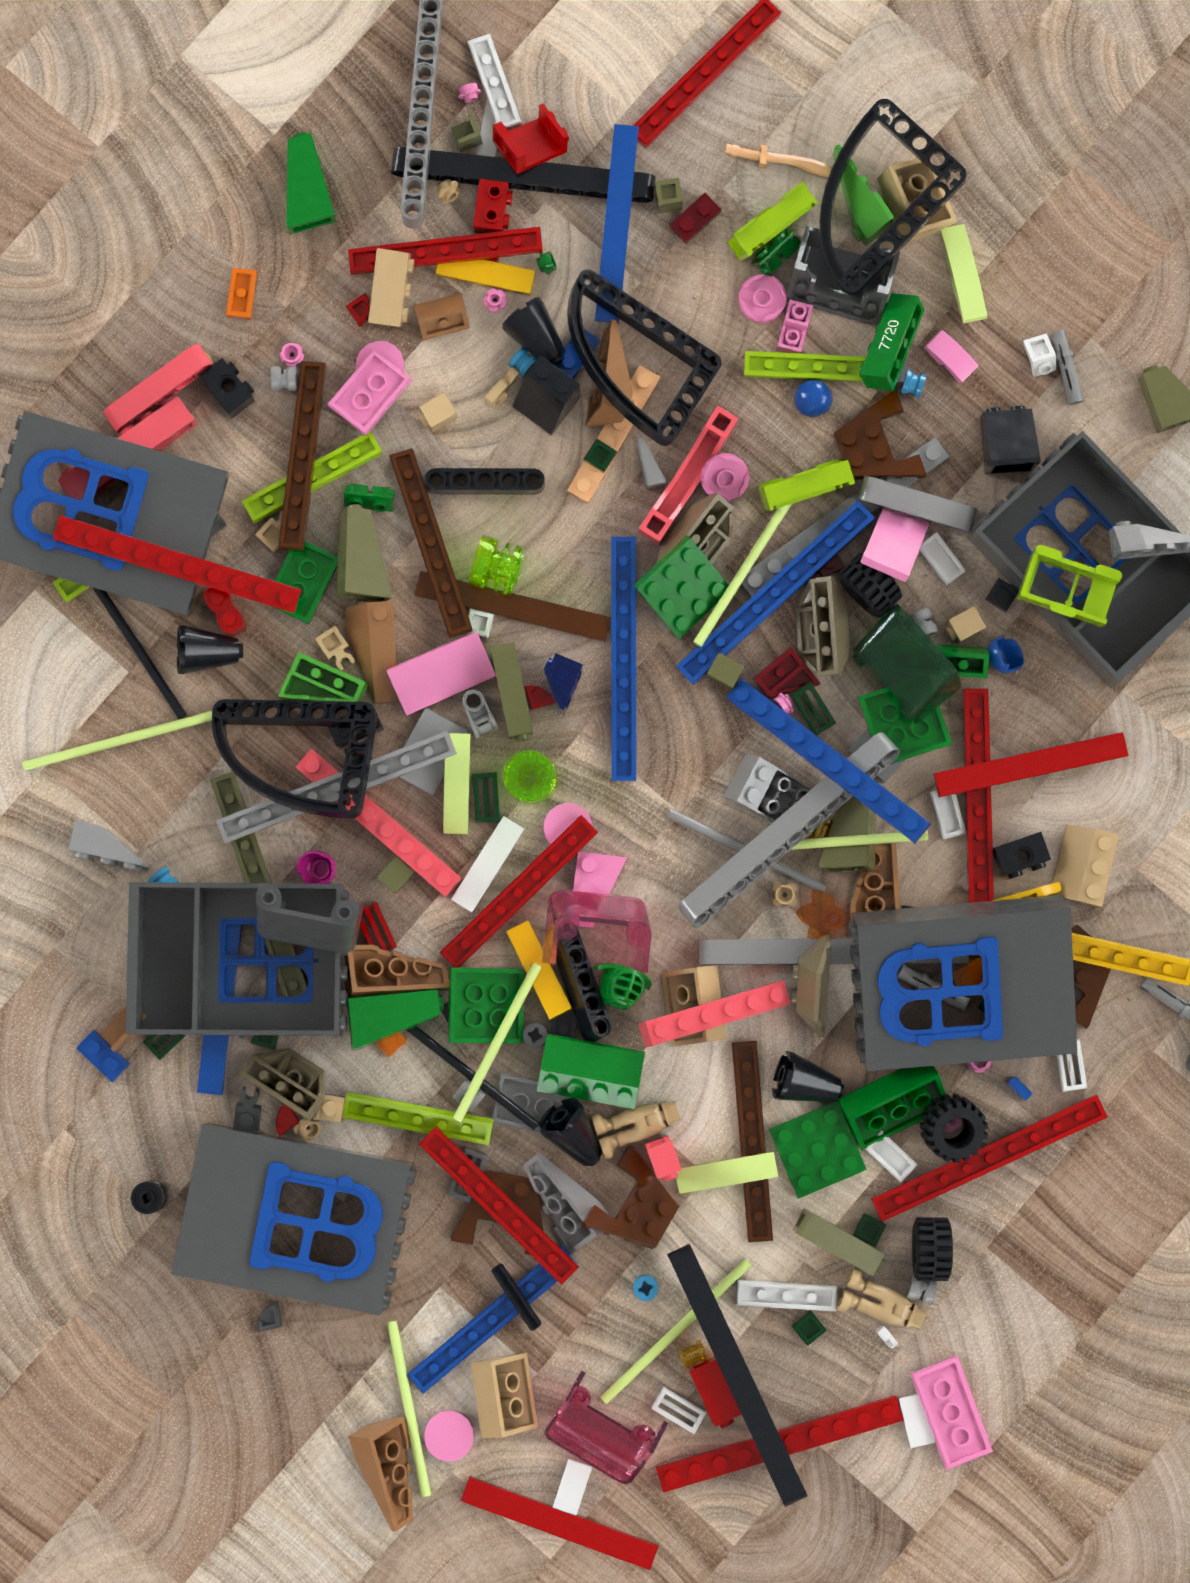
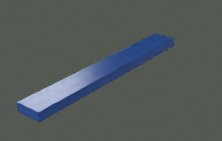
M614 124L600 276L623 291L639 126ZM602 292L606 300H614L610 292ZM598 304L596 305L595 321L609 323L611 319H614L619 324V318Z
M242 925L226 926L225 953L227 955L239 956ZM229 965L224 970V994L228 997H234L238 966ZM230 1035L203 1036L197 1093L223 1095Z
M560 1245L559 1247L574 1261L565 1248ZM538 1264L517 1281L516 1285L528 1303L531 1304L554 1285L557 1280L541 1264ZM504 1292L407 1374L422 1394L519 1314L506 1293Z

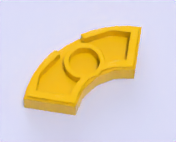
M1056 882L992 901L1043 897L1060 892L1062 889L1060 882Z

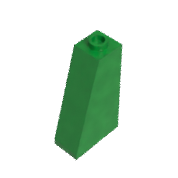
M306 132L297 133L288 139L286 225L290 235L337 222L312 134H306Z
M438 990L348 998L347 1009L352 1051L360 1050L438 1018L440 1011L444 1010L443 996H438Z

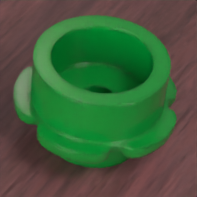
M550 251L540 253V258H537L538 267L541 272H546L549 275L557 269L554 257Z

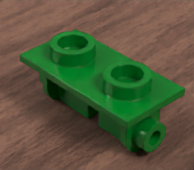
M783 230L773 238L774 242L771 245L763 247L756 253L755 256L757 258L752 264L761 265L760 271L765 276L772 274L783 263L778 256L780 253L785 259H788L799 248L801 241L796 236L792 237L795 231Z
M351 483L350 486H345L343 493L344 507L357 504L361 505L363 509L393 512L395 490H390V487L373 486L372 493H368V485Z

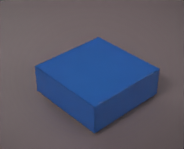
M1011 1076L1005 1082L1022 1100L1026 1101L1032 1096V1092L1017 1077Z

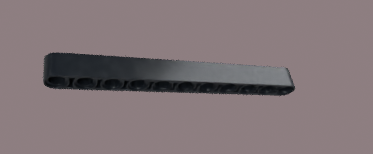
M396 147L393 149L391 174L398 177H404L406 147ZM430 150L428 180H452L461 184L479 185L480 179L509 182V189L607 199L610 169L544 162L516 174L505 158ZM416 165L413 166L411 169L414 171H418L422 167ZM634 172L631 202L650 203L653 201L656 179L654 175Z
M690 1243L668 1253L667 1256L784 1506L787 1507L808 1497Z

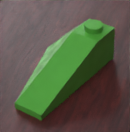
M840 144L834 148L833 155L835 161L842 149ZM850 159L840 182L853 227L852 233L857 241H862L866 246L879 238L892 225L894 216L878 192L871 193L867 178L856 174L858 172L857 167L852 159Z

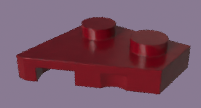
M789 647L752 678L767 697L777 696L779 693L794 692L809 681L812 682L814 687L821 684L792 647Z

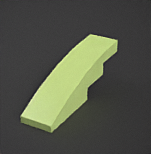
M961 224L940 230V236L946 252V262L952 278L951 285L963 324L987 319L981 284L965 225Z
M449 733L457 754L445 759L443 834L468 835L471 734Z
M774 1152L682 1167V1170L677 1172L678 1177L676 1179L679 1194L779 1176Z

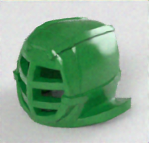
M599 963L593 967V970L603 969L599 975L598 988L603 1002L613 1008L628 1010L645 992L644 987L650 990L652 986L646 974L619 964Z

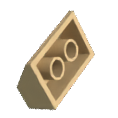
M918 158L889 166L877 178L895 221L938 177ZM935 188L932 190L931 196L935 200H940L945 196V191L942 188ZM949 200L908 243L924 239L957 222ZM922 205L914 209L915 216L919 218L925 217L928 213V209ZM902 223L897 227L900 235L903 236L911 231V227L906 223Z
M377 248L368 323L403 327V323H407L409 309L405 308V301L411 295V284L408 283V276L413 274L414 259H411L410 253Z
M1066 824L1052 882H1060L1062 890L1049 896L1062 895L1065 900L1094 908L1102 907L1119 834Z
M717 965L661 973L667 1015L722 999ZM725 1024L671 1040V1047L727 1039Z
M527 1352L471 1362L482 1438H503L538 1428Z

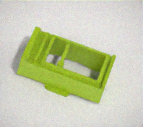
M803 181L782 196V200L772 208L769 206L733 234L734 237L727 241V244L740 261L749 257L818 204Z
M841 458L816 465L815 468L794 474L788 478L783 479V477H779L758 484L757 487L764 509L772 511L836 490V488H842V485L855 484L849 461H842Z
M1038 545L1031 554L1017 600H1022L1102 628L1107 623L1105 618L1116 585L1122 578V573L1119 570L1104 565H1097L1096 568L1063 558L1062 552L1059 550ZM1040 562L1076 574L1065 605L1030 594ZM1080 575L1093 579L1082 611L1071 607Z

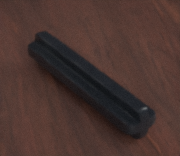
M500 1263L492 1268V1274L528 1328L534 1331L542 1324L504 1265Z

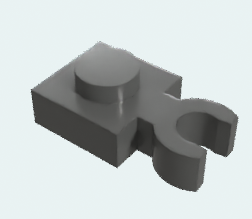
M243 1086L240 1092L242 1102H237L235 1107L233 1128L254 1132L259 1131L262 1105L255 1104L260 1096L259 1088H256L254 1096L250 1097L246 1094V1087Z

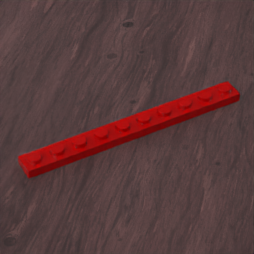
M62 515L59 516L53 536L54 540L291 613L295 612L301 589Z
M963 689L965 766L990 761L989 689ZM990 786L965 792L968 903L994 900L992 800Z
M1093 1095L987 1144L983 1149H977L978 1154L976 1156L971 1154L969 1156L970 1160L964 1161L960 1158V1163L951 1161L871 1198L881 1222L1104 1120L1108 1116L1098 1095Z
M894 1395L777 1431L788 1455L904 1420L897 1396ZM753 1438L657 1466L656 1470L662 1491L665 1493L764 1463Z

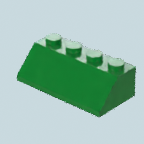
M547 1034L537 1091L635 1109L645 1051Z
M924 1066L898 1069L839 1098L838 1102L860 1149L863 1150L877 1141L884 1140V1137H890L923 1121L921 1115L928 1112L926 1106L928 1104L931 1106L935 1104L933 1100L937 1097L942 1100L943 1095H946L935 1067ZM882 1130L883 1134L878 1136L877 1134Z

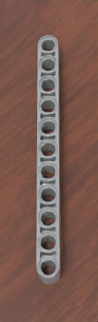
M420 0L401 201L403 223L411 229L420 227L424 222L444 0ZM428 9L436 10L433 13L426 12ZM426 31H433V32H434V33L431 34V35H425V34H424V32H426ZM425 53L432 54L430 57H422ZM424 75L430 77L427 80L420 79V77ZM420 98L428 99L426 102L423 103L418 102V99ZM419 120H423L426 122L423 125L415 124ZM416 143L424 144L421 148H416L413 145ZM416 165L422 167L418 171H414L411 169L413 166ZM413 188L420 189V191L415 194L409 192ZM410 211L418 212L416 216L411 217L407 215Z
M881 732L869 739L847 760L874 779L898 757L900 751ZM826 776L690 893L679 905L681 913L695 928L705 924L853 796Z
M819 939L698 940L699 965H797L798 957ZM831 939L830 964H853V960L850 957V945H854L852 939ZM969 955L956 956L952 959V964L969 963ZM938 958L911 960L904 964H941V960Z

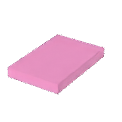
M373 349L329 401L328 407L366 436L412 382V378Z

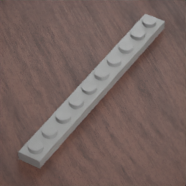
M934 437L907 458L920 454L926 474H928L950 456L936 437ZM881 477V480L904 487H909L921 479L917 477H902V479H897V477ZM859 492L751 568L741 584L750 598L856 503ZM860 501L871 514L880 508L879 506Z
M449 731L442 732L371 760L366 789L456 755L457 752ZM343 771L289 793L327 802L338 801ZM352 778L348 783V787H357L360 784V778ZM267 800L218 819L216 822L223 841L227 844L305 812L291 809L272 800Z

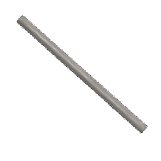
M673 809L670 810L667 818L737 852L746 846ZM779 861L770 867L820 893H823L826 884Z

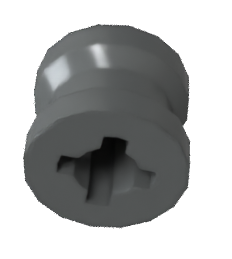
M539 1023L529 1024L523 1032L524 1042L532 1048L541 1047L546 1042L548 1032Z

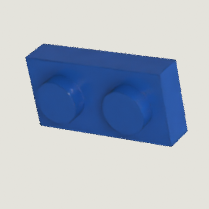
M585 330L587 339L594 351L600 339ZM571 338L564 348L566 351L563 355L565 359L556 367L574 379L583 364L578 357Z
M93 1030L76 1049L111 1082H114L130 1063L119 1052H113L110 1049L111 1046L99 1036V1033Z

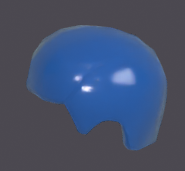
M809 380L797 388L794 401L796 408L802 415L818 417L830 410L833 397L831 390L823 382Z
M1001 636L993 639L988 646L989 662L995 670L1008 674L1021 669L1024 665V655L1015 639H1004L1005 637Z

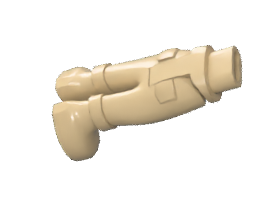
M675 1101L667 1104L660 1102L659 1104L640 1105L635 1107V1109L630 1108L617 1115H611L610 1118H603L598 1113L591 1115L597 1136L613 1129L617 1130L620 1127L634 1124V1127L616 1132V1134L598 1138L605 1160L613 1157L614 1149L618 1145L622 1147L628 1143L650 1138L660 1133L666 1126L670 1127L671 1123L681 1120Z
M853 1267L850 1270L844 1286L861 1291L862 1294L869 1295L881 1303L867 1300V1298L859 1297L848 1290L842 1289L836 1306L837 1311L844 1313L849 1308L855 1307L856 1311L863 1312L881 1322L906 1328L911 1326L918 1330L921 1329L927 1311L918 1308V1304L913 1303L906 1296L891 1288L875 1284L870 1280L865 1281L859 1268Z

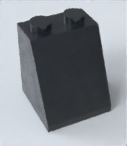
M540 355L526 373L512 407L552 436L580 399V384Z
M1013 406L1010 410L1001 411V408L994 407L988 408L986 412L982 413L980 424L985 475L1033 471L1041 462L1032 409H1025V406Z

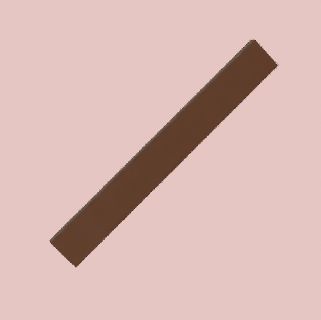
M301 361L278 544L279 550L304 552L326 364L323 362Z
M413 448L389 455L448 636L452 638L471 632L473 629Z
M420 571L415 596L437 601L428 573ZM456 580L465 608L603 642L606 640L611 617Z
M757 1041L732 1043L741 1157L766 1153ZM768 1179L743 1183L748 1243L773 1241Z

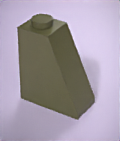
M1157 365L1144 369V373L1138 378L1157 433L1190 423V390L1166 366L1158 368Z

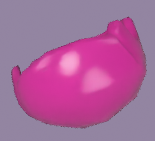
M315 850L304 853L298 859L296 871L301 875L305 884H330L335 878L336 864L328 853Z

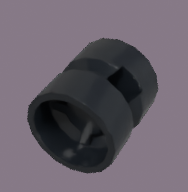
M149 1180L138 1184L131 1193L132 1206L141 1214L155 1213L164 1208L168 1201L167 1188L156 1180Z

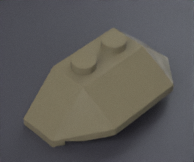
M717 492L690 506L660 545L657 563L682 539L688 536L713 564L732 539L735 507Z
M833 576L809 579L806 589L795 606L798 656L813 671L816 677L838 675L842 673L851 652L847 602Z
M823 935L798 957V964L793 965L792 980H796V989H791V1004H795L796 1013L819 1037H825L831 953L830 935Z
M290 1048L263 1054H253L239 1074L268 1096L306 1120H311L325 1100L326 1071Z

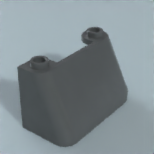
M806 226L787 296L791 300L813 305L815 309L864 323H877L882 317L900 252L891 259L861 292L849 295L835 282L828 270L822 252L820 229ZM833 247L837 261L844 273L862 256ZM888 248L880 249L883 253H890L892 251ZM866 259L862 267L866 271H873L877 263L873 259ZM858 268L855 270L858 272V276L854 280H851L850 278L847 279L848 288L850 286H854L856 288L858 286L857 279L860 276H862L863 279L866 278L864 275L861 274Z
M259 883L256 894V929L262 937L338 953H348L355 948L364 909L361 903L349 900L339 901L332 909L331 918L286 909L287 903L282 902V894L277 887Z

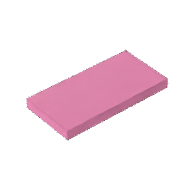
M883 508L860 562L906 582L930 523L920 518Z
M477 631L386 670L406 716L496 676Z
M958 1356L950 1357L910 1373L946 1470L993 1452Z

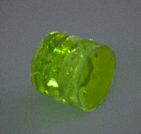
M483 535L472 564L469 585L485 589L489 580L492 579L494 580V592L498 593L501 584L505 583L503 594L510 596L521 573L523 546L517 545L512 555L510 554L512 543L507 542L501 552L498 551L499 539Z
M524 750L516 753L507 761L504 768L503 781L507 791L514 798L527 804H538L548 800L558 786L559 774L555 764L547 756L537 751ZM537 772L535 776L538 779L537 782H530L528 784L529 778L527 775Z

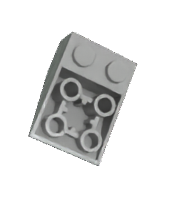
M745 753L724 797L773 823L807 794L812 787L763 758Z
M75 821L68 849L75 852L74 857L93 861L94 857H98V862L112 866H118V862H121L124 868L140 872L142 867H150L145 860L108 829L98 825Z

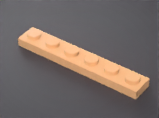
M639 365L630 380L632 386L631 400H634V404L640 410H643L661 377ZM626 418L619 423L606 424L597 439L618 453L634 425ZM584 461L567 492L589 504L612 462L605 473Z

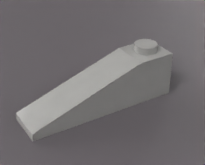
M1130 521L1117 522L1109 530L1112 560L1190 552V535L1141 524L1131 525Z
M541 1153L536 1154L523 1165L534 1191L542 1197L545 1204L542 1206L544 1213L549 1214L554 1226L552 1230L569 1255L602 1232L581 1226L589 1210L594 1205L609 1214L600 1201Z

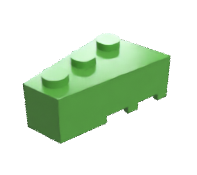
M298 652L278 697L280 700L361 702L368 684L361 679Z

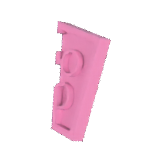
M578 852L569 922L579 927L594 928L627 859L626 857Z

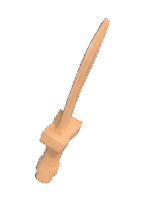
M727 144L725 153L732 157L759 161L758 168L766 169L767 162L788 164L825 178H829L832 169L817 160L767 152V145H759V151L740 148L735 144Z

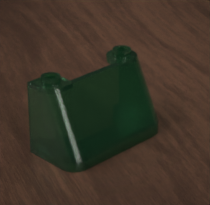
M898 604L889 609L853 648L854 655L852 658L860 668L863 666L867 669L870 668L898 699L901 706L898 710L906 720L911 719L915 724L962 688L960 675L954 665Z

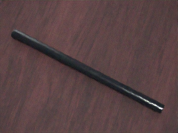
M93 588L177 718L182 719L187 713L108 593Z
M416 1026L406 1030L472 1081L476 1072ZM485 1079L480 1086L481 1090L532 1130L537 1128L539 1122Z

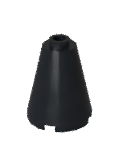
M536 297L525 303L527 307L515 310L503 322L502 328L504 332L537 359L541 355L557 366L565 359L563 355L566 351L540 297Z
M179 625L178 674H188L236 664L239 658H243V644L239 643L238 638L185 625Z
M785 1051L787 1056H781L773 1081H777V1089L772 1088L773 1098L785 1101L835 1102L837 1098L842 1097L844 1084H842L841 1078L794 1052Z
M567 1098L561 1101L563 1105L555 1108L554 1105L549 1108L539 1122L540 1133L582 1166L597 1164L600 1161L602 1149L580 1101L576 1098Z

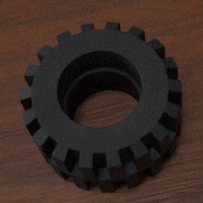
M859 553L838 573L840 583L864 610L875 617L881 618L902 598L901 590L890 575L862 564L860 561L863 553Z
M946 1094L943 1095L942 1100L938 1097L934 1099L935 1104L932 1106L928 1104L926 1106L928 1112L921 1115L924 1122H920V1129L923 1131L920 1134L925 1140V1144L939 1158L942 1157L944 1161L950 1162L952 1160L954 1163H960V1158L964 1161L970 1160L969 1156L971 1154L976 1156L978 1154L976 1150L979 1147L983 1149L985 1145L982 1142L983 1139L988 1138V1133L985 1131L988 1129V1123L984 1121L986 1119L984 1114L964 1096L961 1098L959 1095L953 1094L951 1098ZM954 1118H964V1128L961 1133L954 1138L944 1139L943 1131L946 1124Z
M916 1217L912 1230V1266L914 1276L917 1281H948L953 1265L951 1224L948 1218Z

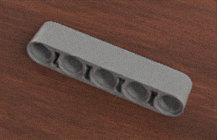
M864 476L857 499L865 503L969 533L971 532L970 530L972 529L977 508L870 476Z

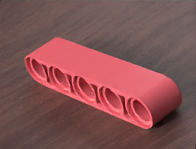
M195 344L109 405L103 411V414L115 432L121 433L123 429L134 425L146 413L155 410L166 399L173 397L191 384L213 364L201 346Z

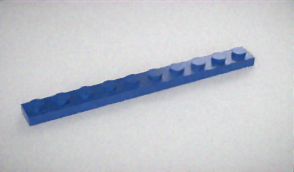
M859 500L854 503L707 637L702 647H696L676 667L692 685L696 684L707 674L718 653L725 656L730 653L875 520V517Z
M611 537L612 782H636V589L633 587L636 584V537Z
M743 679L727 695L728 701L914 844L931 825L929 821Z

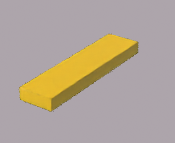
M484 259L438 264L436 269V276L531 296L536 274L535 270Z
M529 921L506 931L526 973H528L533 962L542 966L533 983V987L549 1019L552 1020L572 1010Z

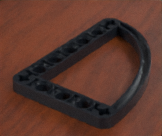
M889 99L878 100L863 116L848 137L831 169L821 203L819 224L823 256L835 282L849 295L861 292L966 182L965 168ZM887 106L889 107V114L894 118L890 125L888 124L890 117L886 114L880 115V107L884 109ZM878 121L938 177L844 273L835 256L831 239L833 205L837 189L851 157L861 141ZM900 121H905L908 123L909 129L905 133H898L895 130L896 124ZM919 137L927 141L925 148L920 150L913 146V141ZM937 153L945 158L943 164L939 166L933 165L930 161L931 157ZM959 171L960 180L953 179L950 183L952 189L949 190L945 183L951 179L950 172L957 173ZM942 188L945 191V196L940 200H935L931 196L932 190ZM920 205L928 209L927 215L922 218L914 214V209ZM902 223H906L911 227L910 233L905 236L897 232V227ZM890 241L894 245L893 250L890 253L881 252L880 245L882 242ZM866 259H873L877 263L873 271H866L862 267ZM858 268L866 278L863 279L860 276L857 279L858 286L856 288L854 286L848 288L847 279L854 280L858 276V272L855 271Z
M583 270L571 289L567 308L569 331L578 357L598 389L628 421L658 444L668 446L678 436L722 364L721 359L715 352L596 272ZM589 280L590 284L586 285L584 282ZM597 286L600 287L599 290H598V292L595 291V289L597 288ZM602 292H610L614 300H606ZM583 295L693 368L659 423H656L617 387L598 361L583 326L581 313ZM622 306H631L634 314H627ZM643 319H650L654 323V327H646ZM663 333H671L674 336V341H667ZM684 346H690V347H692L693 350H694V352H695V354H694V355H689V354H687V353L684 351V348H683V347H684ZM699 355H702L700 360H697V357ZM708 361L712 363L711 367L706 365ZM693 377H700L704 381V385H696ZM682 394H689L693 398V403L685 402ZM671 411L679 412L682 420H675L671 416ZM669 425L672 428L666 437L663 435V431Z
M223 699L216 702L212 710V731L216 746L224 761L247 786L278 804L309 814L352 819L362 813L378 713L371 703ZM246 708H254V712L251 716H242V713ZM277 708L275 716L271 718L266 717L268 709ZM294 708L301 709L298 717H289L291 710ZM324 709L322 717L318 719L312 718L315 710ZM339 710H348V714L345 718H336V714ZM366 711H369L370 714H367L363 719L361 715H364ZM226 724L350 727L338 802H327L294 795L278 789L252 774L239 762L233 753L227 738ZM359 733H368L365 741H356V736ZM355 756H364V760L361 764H352V760ZM352 778H360V784L357 787H348V783ZM349 794L352 795V801L355 804V806H351L350 810L346 808V806H349L351 804V797L349 796Z

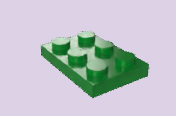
M306 541L304 552L289 551L275 582L301 589V593L294 613L278 608L275 609L309 625L338 567V556Z

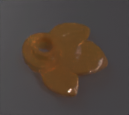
M813 890V903L802 906L796 912L799 919L810 926L807 937L811 939H820L823 935H828L831 930L835 931L842 928L846 921L844 911L840 907L835 906L833 897L821 890ZM830 914H837L838 920L830 922L828 919Z

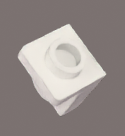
M1047 334L1023 340V347L1031 363L1033 377L1046 375L1056 370V354Z

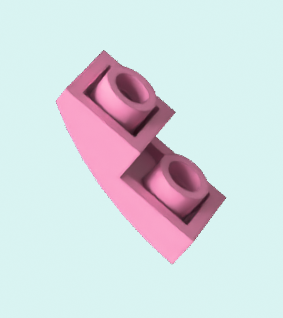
M790 299L777 351L801 353L813 305Z
M940 330L924 346L939 365H944L958 383L963 382L979 366L943 330Z

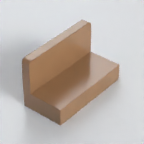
M461 294L414 306L423 340L470 328Z
M126 1006L99 1034L111 1046L110 1049L113 1052H118L133 1036L132 1034H126Z

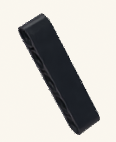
M433 468L426 473L425 484L432 494L535 495L541 493L545 488L544 474L535 468ZM440 476L443 482L435 487L430 485L431 478ZM459 476H464L467 478V483L459 487L454 484V480ZM488 476L492 479V482L489 486L483 487L479 485V479ZM508 476H512L516 479V483L511 487H507L503 484V480ZM536 476L540 478L541 483L536 487H531L527 483L530 477Z
M569 921L563 922L549 932V943L581 1035L586 1041L596 1042L610 1034L612 1029L611 1022L579 930L574 923ZM561 931L565 934L566 939L562 937ZM569 954L573 957L574 963L570 960ZM577 978L581 980L582 986L578 983ZM586 1001L589 1003L590 1009L587 1008ZM594 1025L597 1026L599 1033L595 1031Z

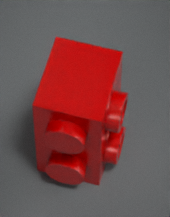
M479 180L473 223L474 233L497 232L509 228L510 214H506L507 205H512L513 191H509V182Z

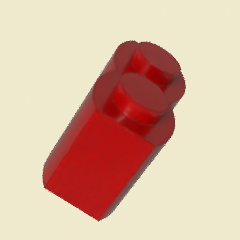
M213 588L204 591V599L207 606L216 614L218 625L228 636L234 637L247 630L246 621L234 606L233 598L229 593Z

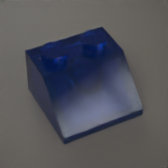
M555 653L553 659L548 658L544 674L560 714L565 715L583 673V664Z

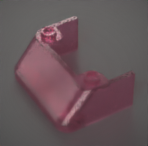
M556 890L551 893L548 899L542 963L556 964L558 939L569 940L574 938L579 930V921L627 926V941L635 947L633 969L641 973H648L651 929L646 905L641 899L570 890Z
M581 1370L552 1416L544 1434L554 1444L621 1484H630L653 1455L668 1423L663 1421L656 1432L647 1425H637L632 1430H629L589 1405L592 1399L591 1395L585 1387L579 1386L586 1374Z

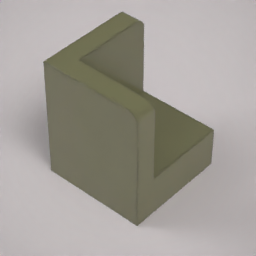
M472 114L468 115L469 121L451 128L460 152L483 144Z
M679 178L656 181L654 191L658 214L682 210L683 198Z
M718 653L706 677L732 691L745 666Z
M395 856L377 876V879L393 893H397L407 880L412 879L416 872Z

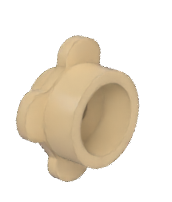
M445 180L438 186L437 196L441 198L440 202L442 205L454 201L461 193V189L457 187V181Z
M775 883L773 885L774 899L772 903L774 906L788 905L789 907H794L796 905L795 891L797 886L794 883H789L788 885Z
M313 1117L311 1120L302 1119L299 1124L295 1125L294 1133L300 1134L306 1142L315 1139L320 1133L321 1122L319 1120L315 1121Z

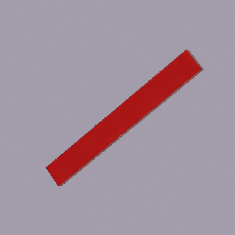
M760 0L633 125L639 126L637 141L647 148L781 16L782 12L769 0Z
M531 227L348 249L351 275L374 272L377 248L410 253L411 259H414V268L543 253L541 227Z
M1121 732L933 773L938 798L1123 758L1129 755L1124 733Z
M580 815L439 953L453 968H460L565 866L598 831Z
M437 1126L419 1143L561 1285L579 1268Z
M469 1476L461 1499L464 1503L647 1570H651L659 1547L658 1544L584 1517L555 1509L551 1505Z

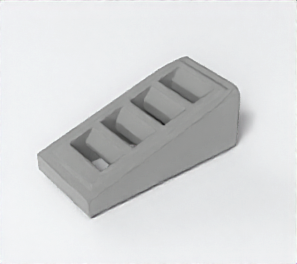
M643 437L638 438L636 445L646 489L652 490L665 487V477Z

